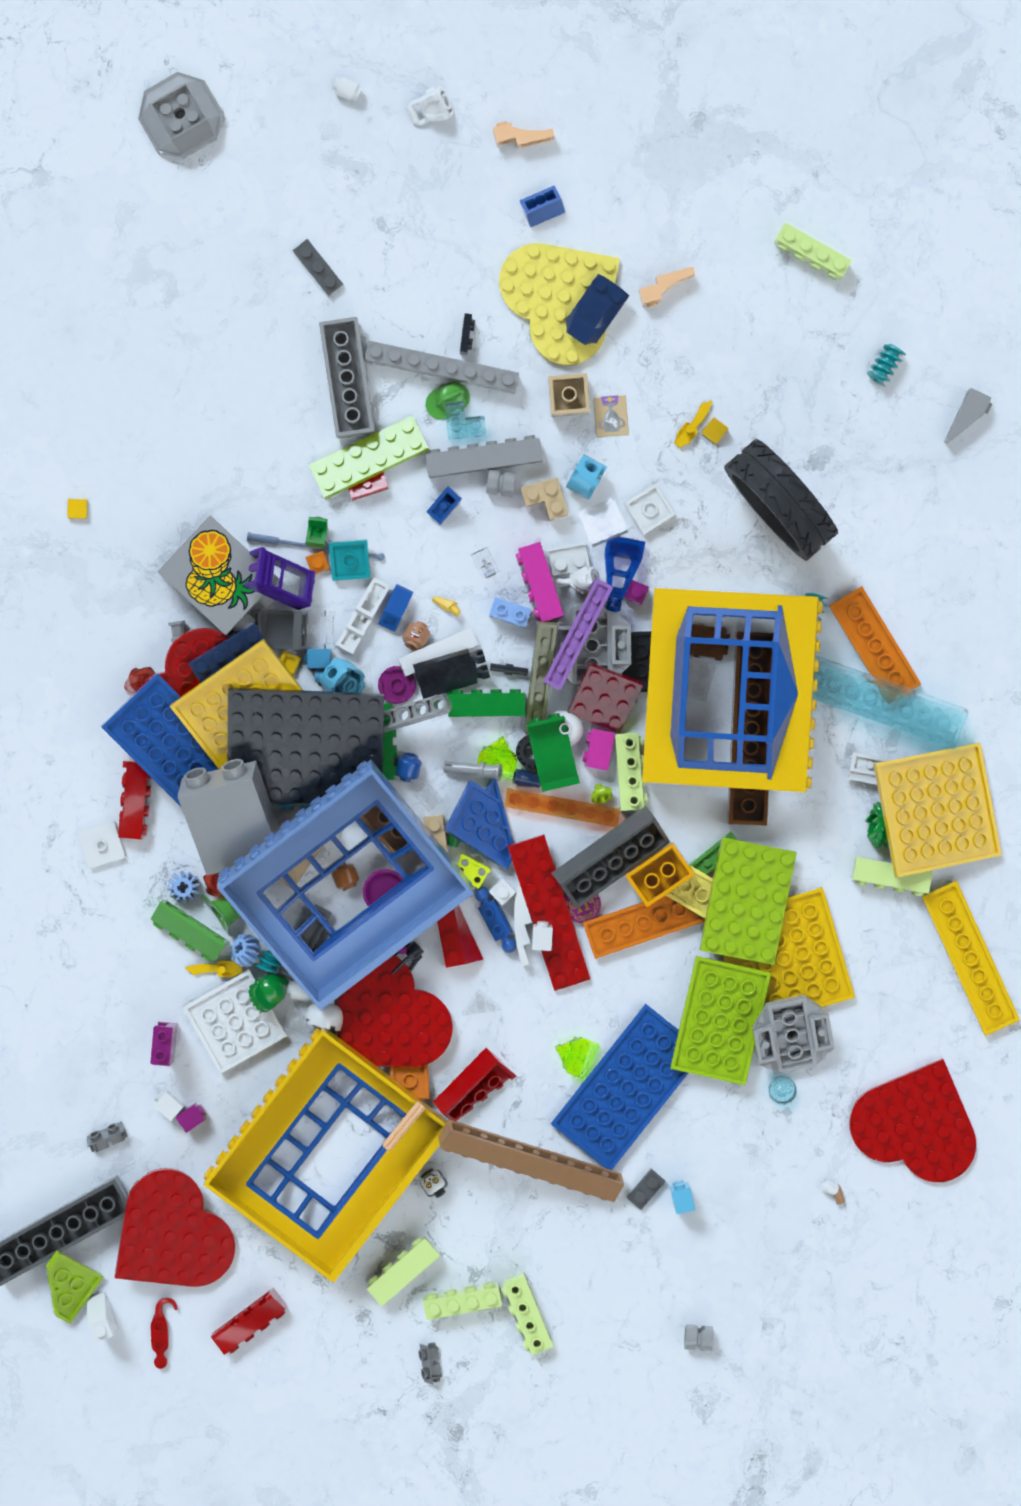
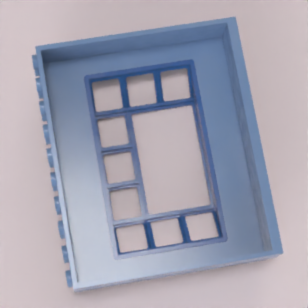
M372 760L359 764L353 774H346L341 779L342 782L337 786L332 785L326 790L327 794L321 798H315L310 803L311 806L306 810L303 808L295 815L296 818L292 821L287 820L280 826L279 831L275 834L272 832L267 835L261 845H254L249 850L250 853L245 857L240 856L235 860V865L229 869H223L218 874L217 889L320 1011L474 894L472 882ZM378 806L390 823L373 832L361 819V816L371 808ZM356 821L367 837L352 849L347 850L336 835ZM396 828L408 845L393 853H389L377 837ZM332 840L343 855L326 869H323L312 854ZM373 842L403 880L336 931L304 893L367 844ZM410 850H414L426 866L408 875L395 859ZM307 858L319 874L302 887H299L288 875V872ZM283 877L293 889L294 894L277 909L266 897L264 891ZM300 898L313 914L295 931L282 916V913ZM315 920H319L329 932L330 937L313 952L300 935Z

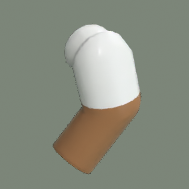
M826 1181L821 1184V1191L834 1195L837 1205L845 1202L839 1184L832 1181Z

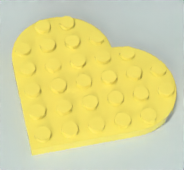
M532 243L516 249L505 260L499 276L501 296L513 313L530 320L531 340L545 359L558 365L572 366L590 359L600 349L606 331L597 343L583 345L566 333L565 320L597 274L606 277L613 283L616 282L620 258L554 245Z

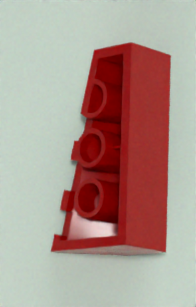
M123 761L122 768H126V772L122 776L121 783L124 792H122L120 798V805L123 809L119 814L118 838L142 840L144 836H147L148 831L145 817L149 816L150 806L147 805V797L150 798L151 786H148L149 778L151 777L135 761Z
M459 905L437 921L446 968L484 960Z
M486 1047L438 1095L433 1103L446 1118L457 1121L474 1109L475 1103L483 1102L488 1098L487 1095L494 1089H501L504 1086L502 1083L509 1078L513 1080L517 1076Z
M273 1287L215 1330L210 1337L224 1355L228 1352L232 1354L239 1348L238 1345L241 1342L245 1341L247 1343L255 1336L253 1333L257 1330L263 1331L270 1325L269 1321L274 1318L276 1320L281 1318L286 1313L284 1310H286L287 1305Z

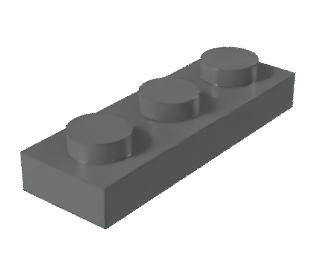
M308 239L292 250L328 297L344 285Z

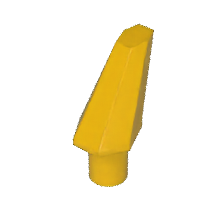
M439 596L432 598V601L446 612L451 611L456 617L461 614L460 609L457 607V602Z

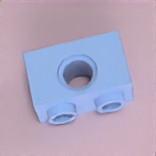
M495 597L489 616L525 628L532 609Z

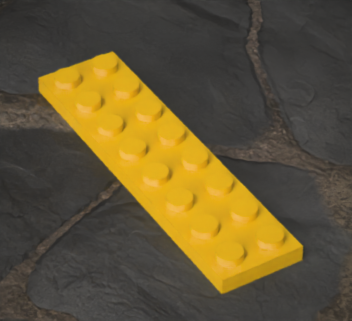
M955 880L929 892V894L921 896L984 1036L1020 1021L958 882Z

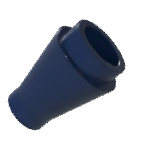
M523 768L515 770L512 783L516 784L517 787H540L537 775Z

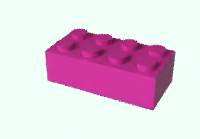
M541 542L518 548V553L515 556L518 565H522L524 569L521 575L524 584H528L530 588L527 594L530 603L534 602L536 608L533 609L536 621L549 622L563 617L564 614Z

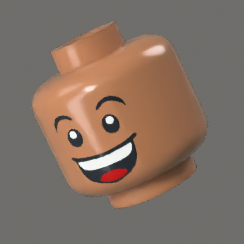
M423 622L409 623L402 636L404 645L413 651L424 648L430 637V631Z

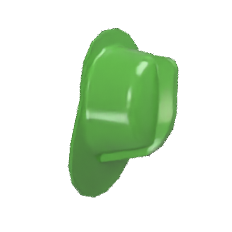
M460 382L447 383L433 390L428 395L425 403L426 410L430 416L436 419L448 418L467 407L470 394L466 386Z
M201 894L202 899L215 914L223 929L229 932L228 927L240 917L238 912L226 898L222 897L211 901L207 896Z

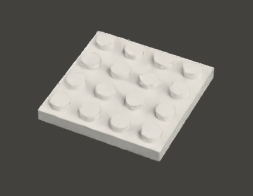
M250 969L182 1007L220 1074L288 1036L273 1009L261 1013L260 1010L257 1011L256 1006H253V1002L250 1001L249 985L255 983L254 981L256 980Z

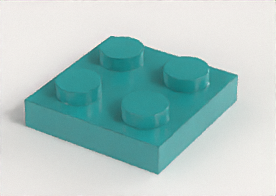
M368 539L329 542L332 581L371 578Z

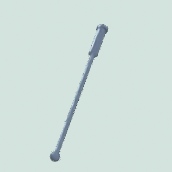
M251 532L247 533V541L249 542L255 541L275 545L281 543L329 551V547L326 546L324 548L305 546V543L280 540L278 537ZM369 553V557L378 558L380 561L385 559L383 553Z

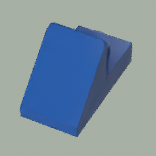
M447 486L426 512L441 525L461 503L462 498Z

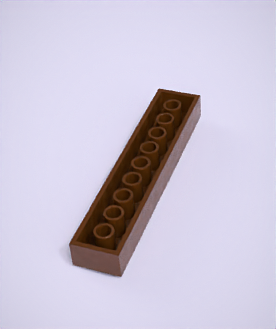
M735 632V640L744 639V632ZM750 632V640L773 641L774 633ZM735 646L731 734L738 733L743 646ZM749 647L748 672L771 673L773 649L769 647ZM748 678L746 703L769 704L771 680ZM745 710V735H767L768 710ZM731 740L730 763H736L737 740ZM744 741L743 763L765 765L767 743ZM728 788L727 824L767 826L769 790Z

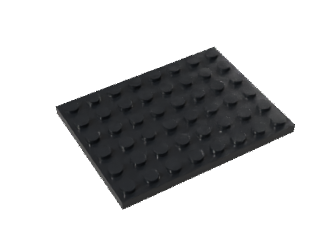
M228 688V761L234 759H241L244 763L256 761L270 802L310 804L315 798H321L327 794L326 790L332 785L337 786L342 782L341 779L346 774H353L357 770V766L364 761L372 760L383 774L384 694Z

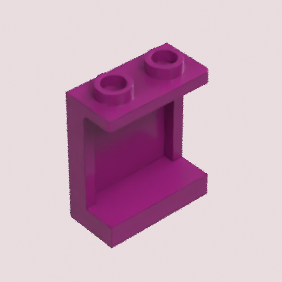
M159 1021L158 1026L153 1027L150 1064L170 1066L174 1062L178 1023Z

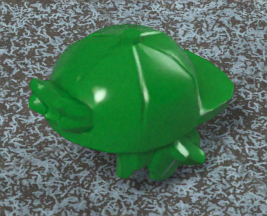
M878 801L876 804H873V809H871L870 815L865 820V822L870 823L867 830V838L876 849L880 848L882 844L889 849L882 807Z
M269 974L255 980V983L249 985L250 1001L253 1002V1006H256L257 1011L260 1010L261 1013L272 1010L285 998L287 993L286 987H288L289 981L284 979V976Z

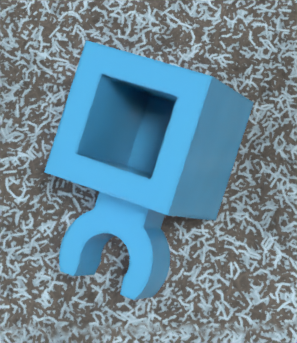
M307 649V653H304V664H307L308 669H315V682H319L323 669H326L331 663V649Z

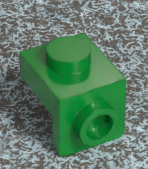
M319 516L309 517L305 546L325 547L328 519Z

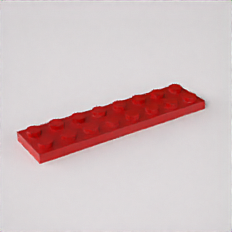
M542 834L507 845L532 924H537V921H546L553 927L551 951L541 950L554 991L590 980L562 888L552 875V872L556 869L545 835Z

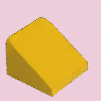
M713 417L701 434L717 445L729 428Z

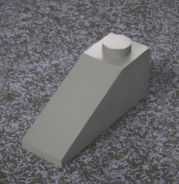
M973 388L968 389L944 442L949 443L982 417L984 413L988 414L992 403H990L992 397Z

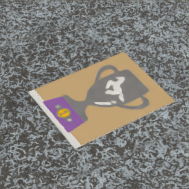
M626 393L593 395L597 437L629 435Z

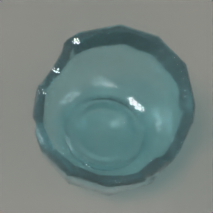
M786 1076L774 1078L768 1086L769 1099L778 1106L791 1104L797 1095L795 1082Z

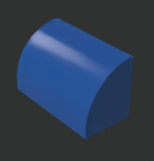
M555 185L520 200L530 228L566 213Z

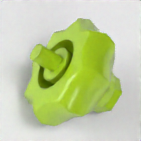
M601 783L596 784L594 791L590 794L592 803L601 805L608 802L613 797L612 789L604 787Z

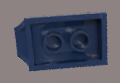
M597 274L565 320L566 333L583 345L597 343L630 295L606 277Z

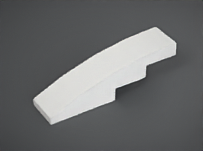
M373 577L335 646L336 648L350 656L353 655L390 589L389 585Z
M468 628L403 656L398 661L406 677L415 673L413 664L467 648L469 650L479 644L472 628Z
M518 885L516 886L514 902V928L521 965L524 966L529 964L523 945L530 944L525 925L532 923L521 887Z

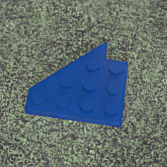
M490 778L484 789L475 782L468 781L444 831L506 870L512 862L507 845L514 843L498 783L495 778Z

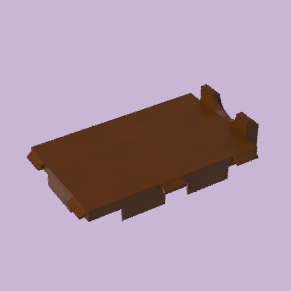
M698 623V625L692 624L691 637L714 638L715 627L704 626L703 623ZM722 626L720 638L730 639V634H726V627ZM691 643L690 655L697 658L702 656L721 661L723 655L728 654V645Z

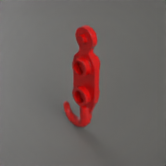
M167 1297L157 1302L150 1326L151 1347L157 1354L154 1359V1365L158 1369L166 1367L168 1362L164 1355L169 1346L168 1322L162 1308L164 1304L170 1303L173 1305L174 1310L178 1309L177 1303Z

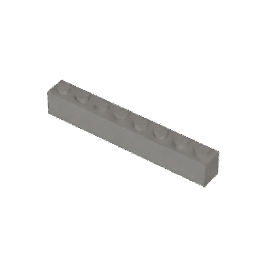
M369 340L365 354V362L512 394L516 392L519 372Z

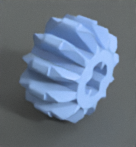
M180 871V878L174 873L173 877L176 881L168 880V883L173 886L168 887L167 890H174V893L170 895L171 898L178 895L176 902H180L183 897V902L187 903V896L193 901L195 898L192 893L199 894V891L195 890L194 887H200V883H193V881L197 880V876L190 879V871L186 877L184 871ZM182 882H186L185 885L188 884L185 892H182L183 889H179Z
M250 934L238 935L237 939H233L234 943L230 946L232 950L229 954L232 956L231 960L241 967L252 966L253 962H257V956L261 955L259 950L262 948L257 938Z

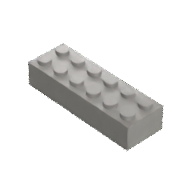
M350 317L319 322L336 438L342 439L374 434L375 429L358 318Z

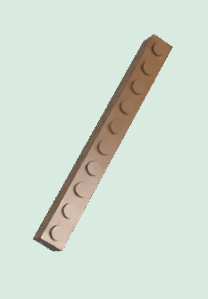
M450 1119L447 1120L438 1137L440 1149L446 1152H453L466 1158H473L482 1163L505 1168L517 1174L528 1175L534 1179L544 1180L553 1185L557 1184L569 1190L582 1192L585 1195L599 1197L605 1201L615 1202L624 1186L622 1173Z

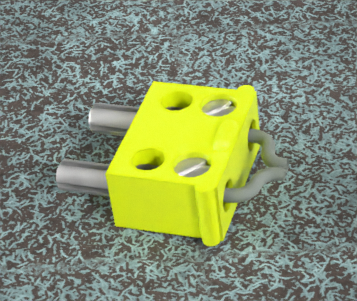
M471 852L468 855L461 853L457 865L459 868L464 869L463 873L472 882V887L474 886L473 891L475 892L476 888H480L486 875L491 872V867L487 865V860L479 853ZM471 855H474V856L480 855V857H481V859L484 861V863H482V862L478 861L477 859L471 857ZM475 877H480L481 880L476 881Z

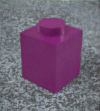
M631 580L623 599L641 606L649 586Z
M195 1102L175 1118L185 1133L206 1120L207 1117L205 1115L207 1112L201 1104L198 1106Z

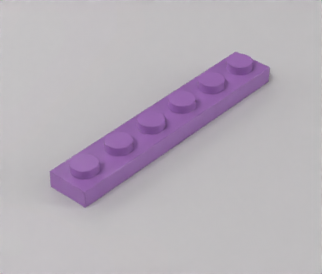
M597 578L595 579L543 681L544 683L561 690L613 586Z

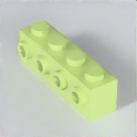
M786 222L774 241L776 247L780 250L789 251L796 259L800 261L805 260L810 263L812 268L819 271L821 269L827 273L828 277L834 280H841L852 262L851 259Z
M638 732L615 734L620 811L639 810L644 805H647V794H643L642 787L646 786V782H642L643 774H641L644 756L640 755L639 749L643 747L642 736H638Z
M855 856L851 879L856 880L855 884L866 886L867 882L874 883L875 888L885 889L886 886H890L896 892L904 893L906 889L911 890L912 895L923 896V893L929 894L933 871L895 877L892 863Z
M426 1236L422 1239L420 1237L415 1239L411 1243L413 1247L408 1251L404 1249L397 1255L398 1260L393 1264L389 1262L382 1268L383 1273L379 1276L374 1275L369 1279L367 1290L381 1306L387 1303L440 1257V1252Z
M521 1273L504 1280V1287H501L504 1298H509L511 1304L508 1305L511 1315H515L518 1320L515 1325L519 1334L523 1333L525 1340H523L526 1351H530L531 1355H535L552 1348L553 1342L525 1274Z
M488 1282L480 1287L467 1286L464 1290L457 1291L456 1289H451L443 1294H427L426 1297H423L426 1320L500 1307L502 1306L499 1283Z

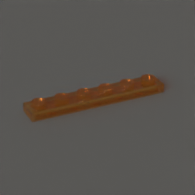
M507 788L504 807L612 827L618 825L620 808Z

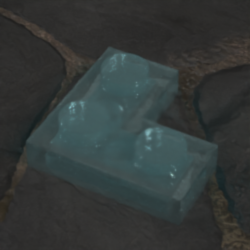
M464 401L444 403L448 440L486 436L484 416L465 418Z

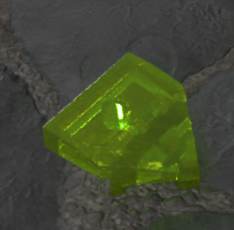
M501 736L495 742L482 748L479 752L477 764L482 762L490 765L502 764V778L512 780L517 763L516 754L513 753L504 736Z
M575 1036L572 1040L555 1046V1049L562 1062V1068L567 1073L585 1080L600 1044Z

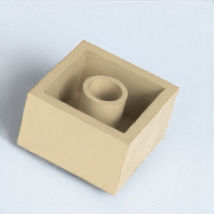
M587 373L548 376L551 417L586 415L590 413Z

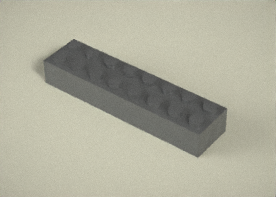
M118 1175L0 1240V1286L49 1260L57 1250L63 1252L124 1218L128 1193Z

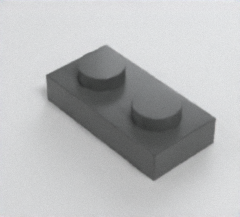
M650 1168L626 1198L642 1210L666 1180Z

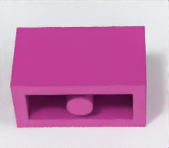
M597 729L587 732L586 743L589 746L588 751H584L582 762H585L586 767L608 771L615 733Z

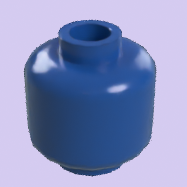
M404 753L397 759L396 775L403 782H411V780L417 779L422 766L421 760L418 759L416 754Z

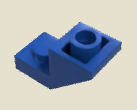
M396 584L378 624L395 632L414 592Z

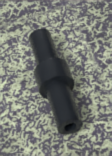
M508 663L506 665L490 664V671L505 673L504 675L511 676L512 674L528 676L529 668L513 666L514 664Z

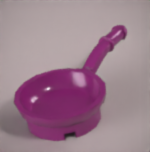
M380 869L369 875L362 889L363 899L367 906H370L403 880L398 872L390 869ZM404 946L398 952L402 955L405 954L407 947Z

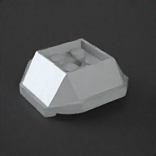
M176 72L144 91L138 120L158 154L185 159L217 140L224 113L205 80ZM178 111H184L185 116L178 119L175 117Z
M572 607L557 622L554 659L581 607ZM612 607L602 608L567 677L572 684H580L589 663L620 674L631 665V625ZM589 640H594L597 643L595 651L587 649L586 644Z
M806 995L767 1002L752 1026L759 1065L777 1073L815 1066L823 1060L828 1052L830 1053L834 1049L828 1011Z

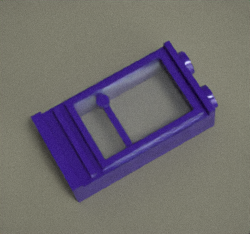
M264 547L250 551L249 555L258 558V562L251 564L248 568L250 572H256L255 580L245 583L246 588L296 610L311 606L315 583L314 570L311 571L271 553Z

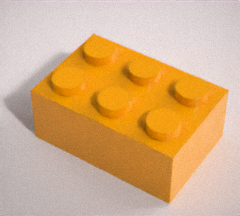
M672 842L627 873L625 877L645 906L649 907L693 877L695 873L677 846Z

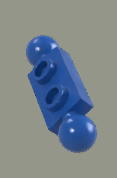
M477 888L474 893L475 899L483 904L478 907V910L495 942L501 939L503 951L506 953L514 952L517 947L516 941L508 936L513 933V930L496 899L489 900L490 893L487 888Z

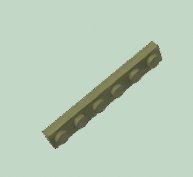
M537 622L524 724L525 734H528L526 724L530 723V719L541 717V721L546 720L550 685L543 681L553 663L558 626L556 622Z

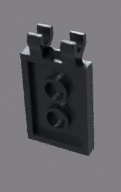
M651 631L631 632V665L622 673V675L643 682L640 692H648Z
M467 648L413 664L423 699L477 684V678H490L487 664L476 667V663L482 664L486 662L483 650L478 649L469 653Z

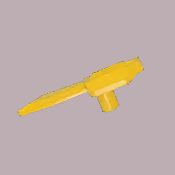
M712 400L701 403L692 422H685L676 433L674 444L680 449L689 444L697 435L698 430L696 427L709 412Z
M219 960L217 965L195 964L185 967L193 975L217 972L218 977H234L237 974H242V967L233 961Z

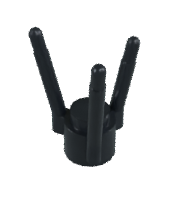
M415 941L405 946L407 947L405 953L407 956L392 970V974H395L409 959L413 961L409 967L412 972L418 961L422 958L424 951Z

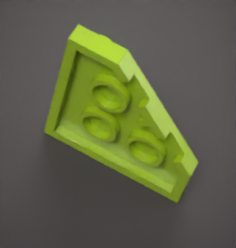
M57 1250L46 1265L53 1313L56 1317L71 1324L104 1277L101 1273Z

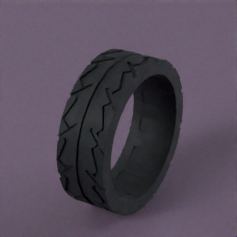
M756 438L741 451V454H737L724 466V469L741 495L769 528L795 554L808 561L821 549L822 545H826L838 534V529L818 499L793 470L772 449Z

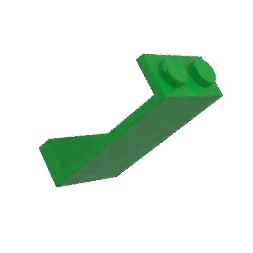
M559 713L548 715L549 719L542 721L541 717L530 719V723L526 724L542 792L580 783L569 736L559 731L560 725L565 723L564 715L560 716ZM563 725L561 727L562 732H568L566 725Z

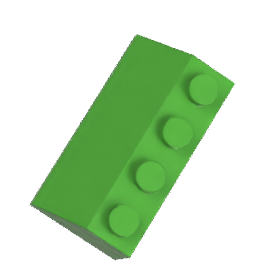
M166 899L159 903L151 917L155 927L160 930L166 929L170 932L169 936L177 941L179 939L186 942L185 946L192 951L198 950L202 953L201 957L209 962L211 960L216 961L229 942Z

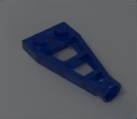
M608 534L604 551L606 583L613 586V576L625 578L622 588L613 587L606 602V609L608 611H621L622 601L642 562L645 541ZM614 557L630 559L631 564L628 570L615 569Z

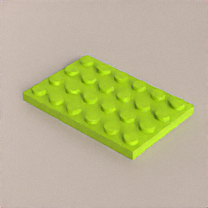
M725 837L721 838L699 947L700 951L774 965L797 852Z
M695 956L670 1069L746 1086L755 1046L752 1026L764 1007L771 972Z

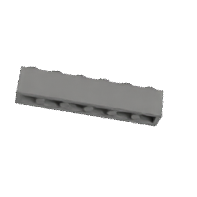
M535 435L525 436L524 440L516 441V438L505 439V443L497 444V441L486 442L485 446H478V443L468 444L467 448L459 449V446L448 447V451L440 452V449L429 450V454H425L429 478L543 462L540 438H535Z

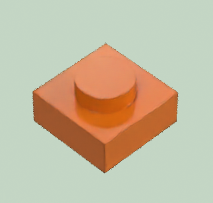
M324 551L305 557L311 571L314 570L315 574L330 569Z

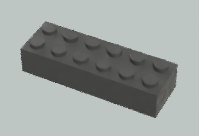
M644 806L552 872V875L575 908L578 909L668 845L670 840L653 814Z

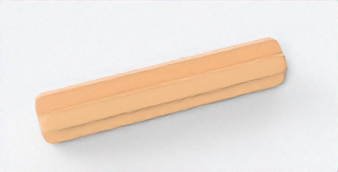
M421 1102L415 1103L383 1142L382 1146L386 1150L391 1151L425 1110V1106Z

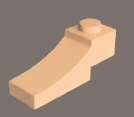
M507 121L497 123L496 127H493L497 146L516 142V147L519 149L551 141L555 137L553 128L547 130H524L513 127L512 123L507 124Z
M694 267L656 276V285L640 288L638 291L642 306L647 305V308L658 306V302L662 300L661 296L667 290L695 276Z

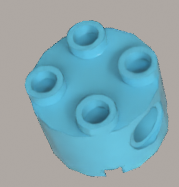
M583 454L566 488L590 500L602 478L600 476H603L607 466Z
M334 658L323 674L320 675L319 682L322 684V688L328 692L362 693L365 688V682H363L365 675L350 661Z

